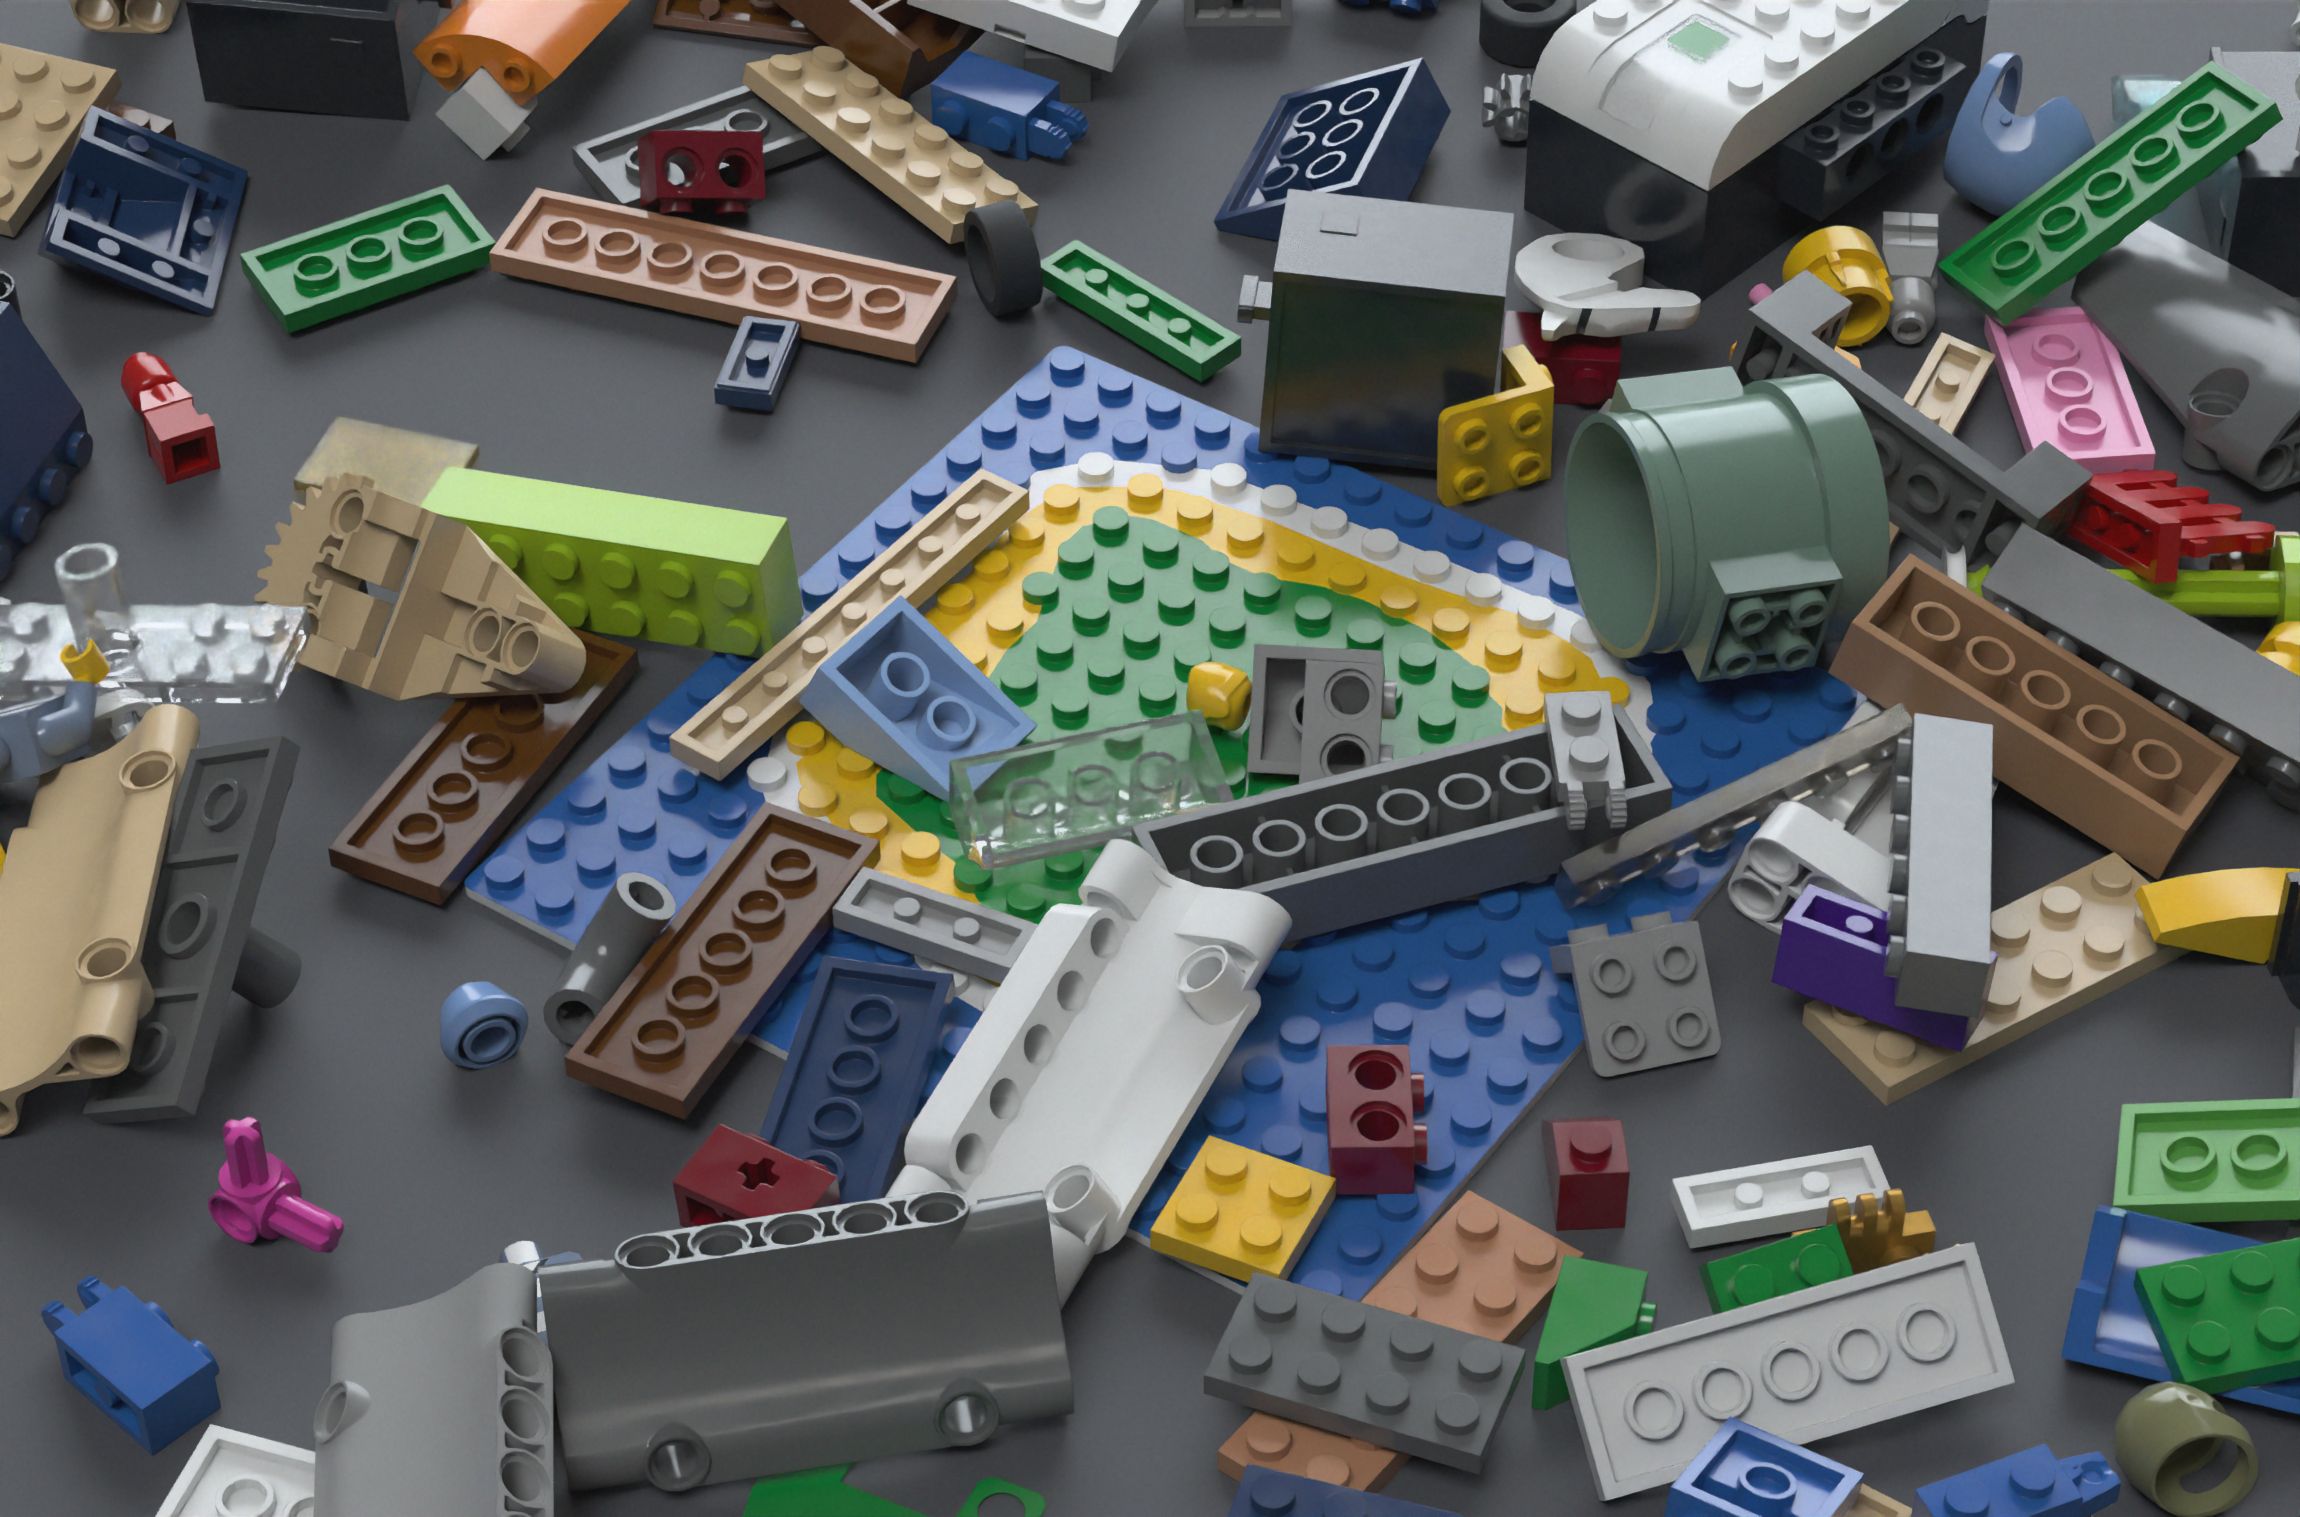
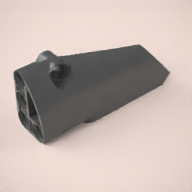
M2149 220L2126 236L2120 244L2106 251L2077 273L2071 299L2117 347L2185 427L2182 457L2185 462L2205 470L2225 469L2264 492L2300 482V303L2297 300Z

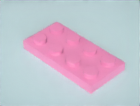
M2079 306L2029 310L2006 327H2003L1986 314L1984 333L1991 353L1996 355L1994 362L2026 455L2046 440L2094 474L2123 472L2124 469L2153 470L2156 452L2118 350Z

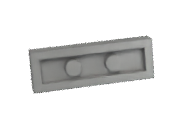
M864 866L832 908L835 928L1002 984L1038 927V924Z

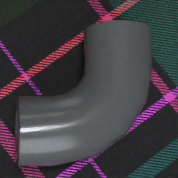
M623 873L612 886L575 946L543 1009L544 1022L550 1032L561 1041L575 1045L659 938L675 914L676 903L672 894L656 879L643 873Z

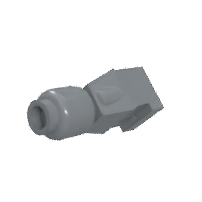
M1883 211L1879 254L1891 278V285L1888 287L1894 298V301L1889 303L1890 315L1885 327L1897 341L1904 344H1914L1924 339L1926 334L1932 329L1936 319L1934 292L1938 287L1937 264L1940 250L1938 249L1937 236L1938 214H1910L1907 212Z

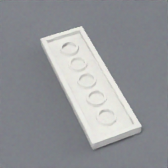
M1974 1242L1560 1358L1600 1501H1607L1676 1481L1730 1416L1791 1443L1801 1445L2015 1383Z

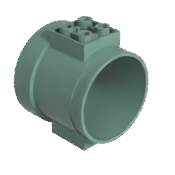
M1729 366L1617 380L1609 412L1588 416L1579 425L1574 434L1567 456L1563 486V520L1568 560L1579 602L1592 631L1601 644L1617 657L1633 658L1646 655L1649 652L1660 654L1683 651L1698 682L1726 678L1737 679L1748 675L1783 670L1794 671L1804 667L1815 666L1821 645L1843 641L1852 621L1886 582L1889 564L1890 525L1887 494L1878 452L1867 422L1855 400L1838 381L1830 376L1816 373L1759 380L1743 387L1733 367Z

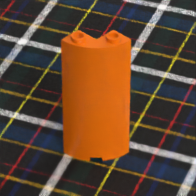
M463 0L411 52L447 91L453 90L481 66H484L516 104L524 105L552 83L631 0Z

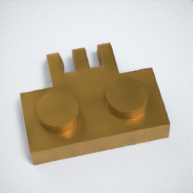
M1900 1188L1883 1192L1881 1210H1878L1877 1201L1873 1193L1857 1195L1854 1214L1852 1215L1845 1197L1829 1200L1826 1226L1834 1223L1837 1224L1854 1275L1923 1256L1926 1253H1933L1936 1229L1928 1210L1906 1213L1905 1199ZM1811 1230L1793 1232L1791 1237Z

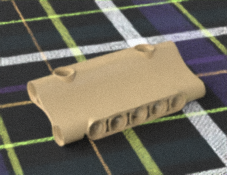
M175 704L154 706L145 713L140 723L123 740L110 749L93 757L67 763L41 774L27 827L14 829L11 834L0 877V1136L8 1135L16 1129L27 1091L46 1083L109 1077L119 1074L127 1068L138 1020L151 1010L155 1001L154 991L140 960L174 803L190 749L197 748L201 732L198 718L184 707Z

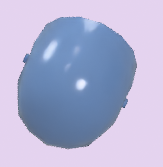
M2003 52L1994 55L1981 70L1958 113L1948 141L1944 160V180L1967 201L1998 218L2006 214L2096 146L2084 114L2066 95L2053 98L2027 117L2014 115L2020 95L2023 64L2020 55L2013 52ZM2005 74L2002 91L1998 100L1995 91Z

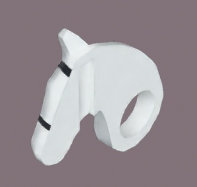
M1586 233L1546 235L1533 241L1516 255L1514 282L1527 300L1541 310H1544L1541 328L1542 340L1555 341L1562 336L1575 333L1613 337L1640 332L1686 329L1694 324L1700 313L1701 299L1694 293L1672 289L1637 288L1642 285L1644 252L1641 247L1627 240L1601 234Z

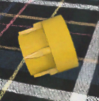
M1849 226L1827 227L1809 234L1793 247L1783 265L1782 279L1784 284L1806 269L1852 302L1836 346L1849 347L1859 345L1860 347L1862 343L1870 340L1883 329L1890 315L1889 303L1894 301L1888 287L1891 285V278L1873 240L1865 232Z

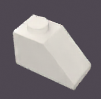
M481 66L462 82L435 115L485 160L500 145L509 152L525 136L530 127L524 120L537 106L538 102L535 95L524 105L516 104L484 66Z

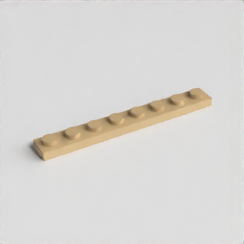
M980 468L669 737L671 756L721 781L804 708L798 701L821 664L900 595L917 609L1030 509L1029 490Z

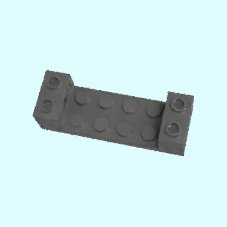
M1806 269L1749 309L1728 367H1733L1743 387L1759 380L1816 373L1825 374L1838 381L1855 400L1867 422L1883 472L1889 521L1904 534L1940 560L1943 545H1945L1947 552L1952 554L1959 552L1962 545H1964L1966 572H1976L1987 563L1989 568H1992L2022 523L2059 544H2063L2094 477L2091 472L2046 440L2007 471H2001L1834 350L1852 302Z

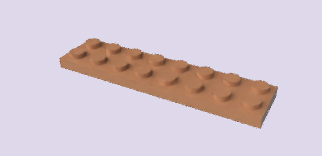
M537 187L489 252L491 271L563 286L576 291H586L614 297L627 302H637L674 310L678 313L711 318L733 325H740L744 316L799 322L801 338L914 363L918 361L958 295L957 276Z

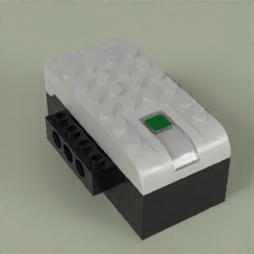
M1597 0L1571 17L1554 33L1543 50L1534 72L1530 92L1531 99L1529 100L1524 210L1566 233L1601 234L1627 240L1641 247L1645 257L1643 275L1669 289L1694 293L1703 302L1815 220L1823 221L1954 126L1964 100L1980 74L1989 0Z

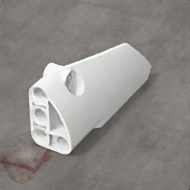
M1867 697L1808 771L1791 801L1780 803L1746 845L1728 884L1730 900L1740 912L1767 929L1781 935L1784 917L1808 884L1888 912L1891 894L1887 893V884L1893 855L1889 853V840L1894 814H1890V806L1896 777L1892 776V763L1897 737L1909 738L1911 724ZM1992 776V798L2000 781Z

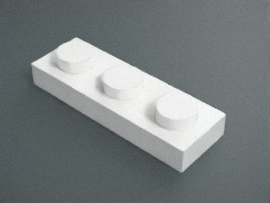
M1872 1145L1674 1178L1671 1183L1670 1198L1691 1249L1826 1226L1828 1204L1831 1199L1845 1197L1852 1215L1854 1214L1856 1196L1873 1193L1877 1201L1878 1210H1881L1883 1192L1891 1188Z

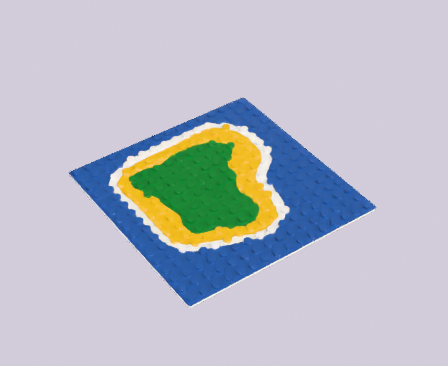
M1058 346L798 579L804 615L798 623L799 625L980 468L1029 490L1030 509L916 609L1038 725L1024 741L959 801L951 805L844 746L805 708L798 712L721 781L672 757L669 737L760 659L716 652L465 879V890L467 896L573 951L616 880L623 873H643L664 885L674 898L676 910L667 924L668 926L761 806L768 802L879 840L881 860L873 870L1039 925L1051 907L1060 903L1081 905L1083 903L1079 897L1078 889L1103 849L1111 839H1122L1132 842V826L1299 784V775L1247 772L1251 706L1244 724L1236 731H1226L1215 726L1206 725L1201 721L1198 723L1194 722L1188 714L1186 693L1190 671L1198 664L1203 662L1224 663L1234 668H1239L1248 674V678L1252 682L1254 644L1383 651L1385 680H1397L1395 719H1383L1381 744L1393 745V760L1545 723V693L1610 691L1612 706L1617 704L1623 706L1673 787L1668 844L1281 944L1255 987L1261 996V1006L1257 1015L1242 1033L1131 1218L1125 1233L1127 1237L1150 1248V1229L1209 1135L1329 1176L1325 1095L1326 1045H1409L1411 1073L1424 1074V1114H1413L1414 1124H1427L1428 1144L1427 1165H1414L1413 1194H1336L1334 1201L1286 1280L1361 1302L1411 1250L1585 1047L1586 1044L1572 973H1553L1549 947L1568 944V930L1607 923L1609 935L1633 931L1630 918L1658 912L1670 911L1672 923L1693 921L1733 874L1748 842L1780 803L1791 801L1808 771L1867 697L1834 677L1828 671L1816 666L1804 667L1794 671L1783 670L1748 675L1737 679L1726 678L1698 682L1683 651L1660 654L1649 652L1646 655L1633 658L1617 657L1601 644L1585 617L1574 586L1569 560L1333 459L1258 451L1260 428L1072 347ZM833 923L745 1040L784 1060L787 1059L823 955L953 974L955 994L911 1123L913 1125L1001 984L835 928ZM1159 1252L1240 1295H1243L1248 1285L1247 1282Z

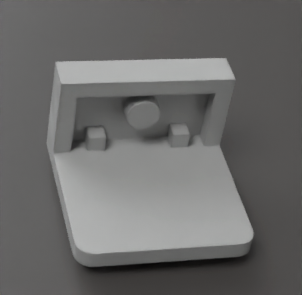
M1670 911L1658 912L1630 918L1633 931L1609 935L1607 923L1568 930V944L1549 947L1553 973H1572L1589 1065L1595 1075L1609 1077L1711 1056L1719 1051L1721 1037L1698 921L1672 923Z

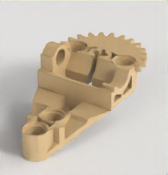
M342 473L340 480L330 476L325 477L322 490L312 486L306 489V507L294 501L289 506L292 517L290 526L280 522L275 526L281 541L279 545H266L264 550L273 560L272 565L258 570L257 577L267 580L268 585L254 596V602L267 607L255 620L256 625L267 629L261 639L263 645L274 648L271 657L285 663L287 668L301 672L305 665L397 701L560 693L572 688L579 681L584 671L586 650L582 641L467 525L374 490L375 480L360 474L357 477L349 473ZM421 541L375 658L373 656L393 604L358 591L359 585L363 579L398 593L417 543Z

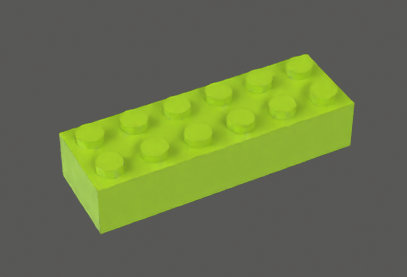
M452 466L445 468L420 505V507L467 525L566 626L575 629L761 658L793 631L804 615L788 518Z

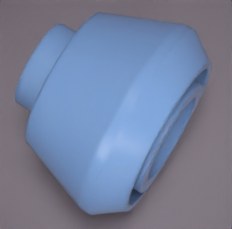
M470 982L457 987L442 1005L440 1012L441 1049L449 1061L459 1066L481 1069L497 1065L508 1059L520 1047L528 1029V1013L520 1001L492 983Z

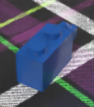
M2046 1443L1915 1489L1911 1517H2089L2118 1501L2121 1481L2099 1451L2057 1460Z

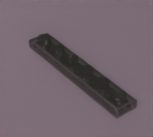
M1900 703L1564 860L1559 866L1554 891L1566 911L1584 902H1587L1589 906L1602 904L1614 897L1622 889L1623 884L1644 875L1646 879L1657 878L1675 867L1680 857L1699 848L1705 853L1714 851L1731 841L1736 835L1737 830L1756 821L1762 826L1780 803L1787 801L1799 802L1812 795L1816 799H1824L1841 790L1849 782L1850 777L1867 769H1870L1872 773L1882 772L1892 767L1897 737L1909 738L1913 720L1903 704Z

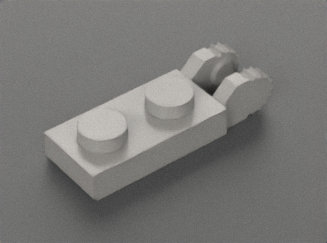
M1610 691L1545 693L1544 719L1558 802H1563L1568 829L1584 830L1588 815L1587 801L1595 800L1605 801V816L1610 829L1625 828L1627 822L1626 780Z

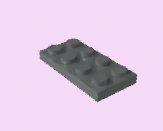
M744 85L573 146L572 154L574 166L607 203L654 212L659 210V208L641 207L637 140L652 130L762 131L764 171L783 164L793 163L799 158L822 150V145ZM666 162L665 174L667 179L673 185L683 187L684 174L676 164ZM721 163L719 173L723 182L727 185L738 182V176L734 168L726 163Z
M1254 1272L1204 1373V1394L1480 1474L1525 1369L1526 1349Z

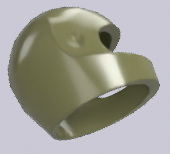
M2171 1381L2150 1385L2128 1400L2118 1415L2113 1441L2116 1462L2134 1488L2174 1515L2206 1517L2227 1511L2239 1503L2251 1491L2256 1482L2259 1472L2258 1456L2250 1434L2238 1421L2226 1415L2225 1409L2218 1401L2195 1387ZM2225 1438L2236 1443L2238 1449L2236 1466L2224 1482L2202 1493H2191L2183 1489L2180 1485V1479L2185 1475L2197 1472L2205 1466L2218 1452Z

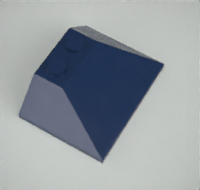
M90 105L58 183L37 255L51 260L64 268L73 269L101 281L209 317L213 309L248 171Z

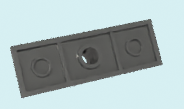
M279 735L190 749L173 807L140 960L154 991L155 1001L151 1010L138 1020L127 1068L119 1074L93 1078L82 1114L101 1125L195 1116L199 1101L205 1090V1079L215 1044L223 1027V1017L230 992L233 991L255 1005L268 1009L282 1003L292 993L301 973V958L294 949L250 924L269 856L276 842L277 828L287 793L293 783V772L301 748L285 736Z

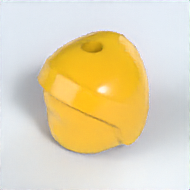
M1203 662L1191 669L1186 693L1188 714L1195 723L1201 721L1206 725L1215 726L1226 731H1236L1244 724L1251 706L1252 682L1248 678V674L1239 668L1219 662Z

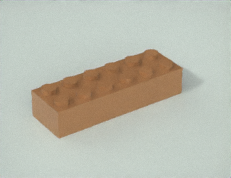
M1911 553L1852 621L1828 671L1834 677L1911 725L1914 713L1992 724V776L2106 848L2116 852L2119 856L2157 880L2160 879L2212 808L2240 759L2239 756Z

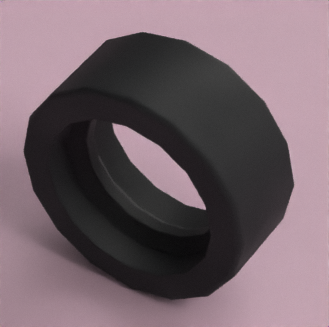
M1006 200L968 211L965 214L963 225L966 256L974 285L987 311L994 316L1036 306L1041 302L1043 293L1042 268L1034 234L1019 204L1013 200Z

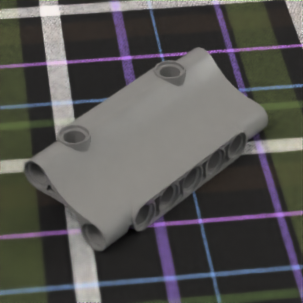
M495 1263L483 1267L462 1283L430 1299L394 1309L352 1314L343 1317L335 1323L332 1328L330 1386L324 1392L318 1404L313 1424L314 1437L316 1438L313 1517H554L553 1362L551 1352L545 1341L537 1334V1277L532 1270L515 1263Z

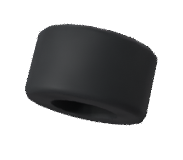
M1481 0L1479 43L1487 55L1500 63L1514 67L1536 68L1543 50L1554 33L1566 21L1576 15L1577 0Z

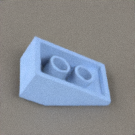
M901 595L818 667L798 701L844 746L951 805L959 801L1038 726Z

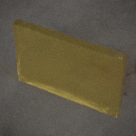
M338 416L293 479L294 489L306 492V489L312 486L322 490L325 477L330 476L340 480L342 473H349L357 477L360 474L375 480L374 490L420 506L447 466L471 469L480 455L479 446Z

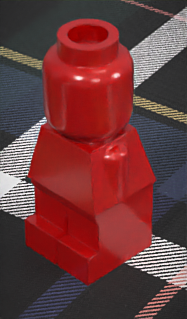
M146 352L130 356L123 365L121 387L134 411L143 417L149 457H152L166 484L220 469L214 424L207 413L197 414L194 408L193 396L179 384L169 364L161 357L153 356Z

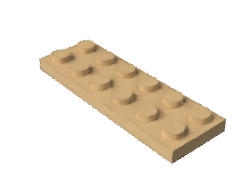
M818 46L812 51L792 55L778 54L773 55L770 59L746 63L742 80L745 86L947 243L953 244L964 241L963 225L965 214L968 211L1006 200H1013L1019 204L1029 224H1035L1039 205L1022 193L1015 183L1004 179L983 163V160L978 155L964 149L951 139L944 129L933 125L914 111L911 104L889 92L879 84V81L874 76L864 73L847 60L838 49Z
M2113 852L1991 913L1990 950L1998 952V958L1985 1015L1962 1052L1930 1044L1918 1036L1883 1023L1868 1021L1856 1013L1818 999L1804 1005L1802 1024L1887 1106L2193 950L2154 942L2134 895L2140 886L2150 883L2116 852Z

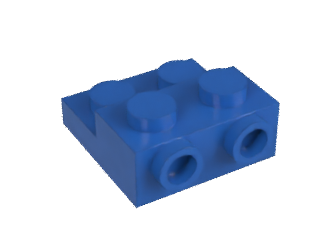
M1730 1416L1670 1487L1664 1517H1844L1859 1498L1864 1473Z

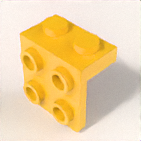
M1524 344L1502 350L1500 393L1448 407L1438 417L1437 496L1446 507L1551 478L1554 385L1547 367L1543 364L1538 365Z

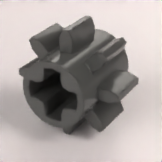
M1504 73L1501 74V80L1498 81L1495 89L1491 87H1484L1482 126H1494L1496 133L1499 135L1498 141L1522 140L1527 142L1529 100L1531 99L1530 92L1532 86L1531 75L1529 74L1526 76H1507Z

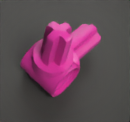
M247 1116L241 1121L231 1119L226 1122L222 1132L227 1161L219 1171L218 1180L220 1188L208 1199V1209L216 1224L227 1235L245 1244L253 1243L259 1236L272 1240L284 1235L317 1253L333 1252L338 1247L339 1238L344 1232V1224L341 1218L301 1198V1187L293 1171L282 1160L273 1154L265 1152L261 1126L256 1119Z

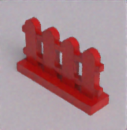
M2124 469L2123 472L2092 473L2094 477L2067 533L2148 581L2160 584L2177 581L2179 557L2205 558L2208 557V554L2244 551L2249 554L2263 553V550L2273 548L2275 527L2258 521L2241 522V508L2229 504H2209V491L2197 487H2177L2178 475L2173 472Z

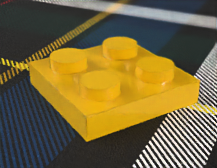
M1209 1135L1150 1229V1249L1249 1283L1254 1272L1286 1281L1336 1197V1178Z

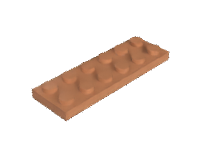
M1468 1190L1361 1302L1514 1346L1550 1308L1564 1255L1584 1259V1253ZM1257 1409L1217 1451V1469L1241 1482L1246 1466L1249 1463L1377 1494L1412 1455Z

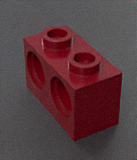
M652 130L637 140L641 207L659 208L660 214L674 217L694 214V208H714V216L739 217L747 215L748 208L766 199L762 131ZM666 162L674 163L682 170L684 174L683 187H677L667 179L665 174ZM721 163L730 165L736 171L738 176L737 188L728 186L721 179L719 173Z
M1326 1045L1325 1095L1329 1176L1336 1178V1194H1413L1414 1165H1427L1428 1144L1427 1124H1414L1413 1114H1424V1074L1411 1073L1409 1045Z

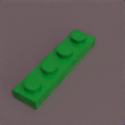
M1077 239L1040 261L1044 288L1200 382L1241 356L1242 337Z

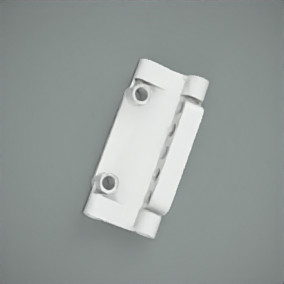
M1111 839L1107 843L1081 884L1078 893L1083 903L1081 905L1057 904L1051 907L1039 923L911 1126L904 1148L907 1165L902 1169L885 1196L887 1198L927 1191L946 1190L964 1196L970 1206L977 1205V1200L1042 1190L1049 1215L1060 1310L1063 1308L1094 1254L1109 1250L1125 1235L1131 1218L1242 1033L1257 1015L1261 1006V996L1255 987L1292 927V919L1289 913L1273 899L1252 891L1202 887L1179 879L1166 871L1140 846L1122 839Z

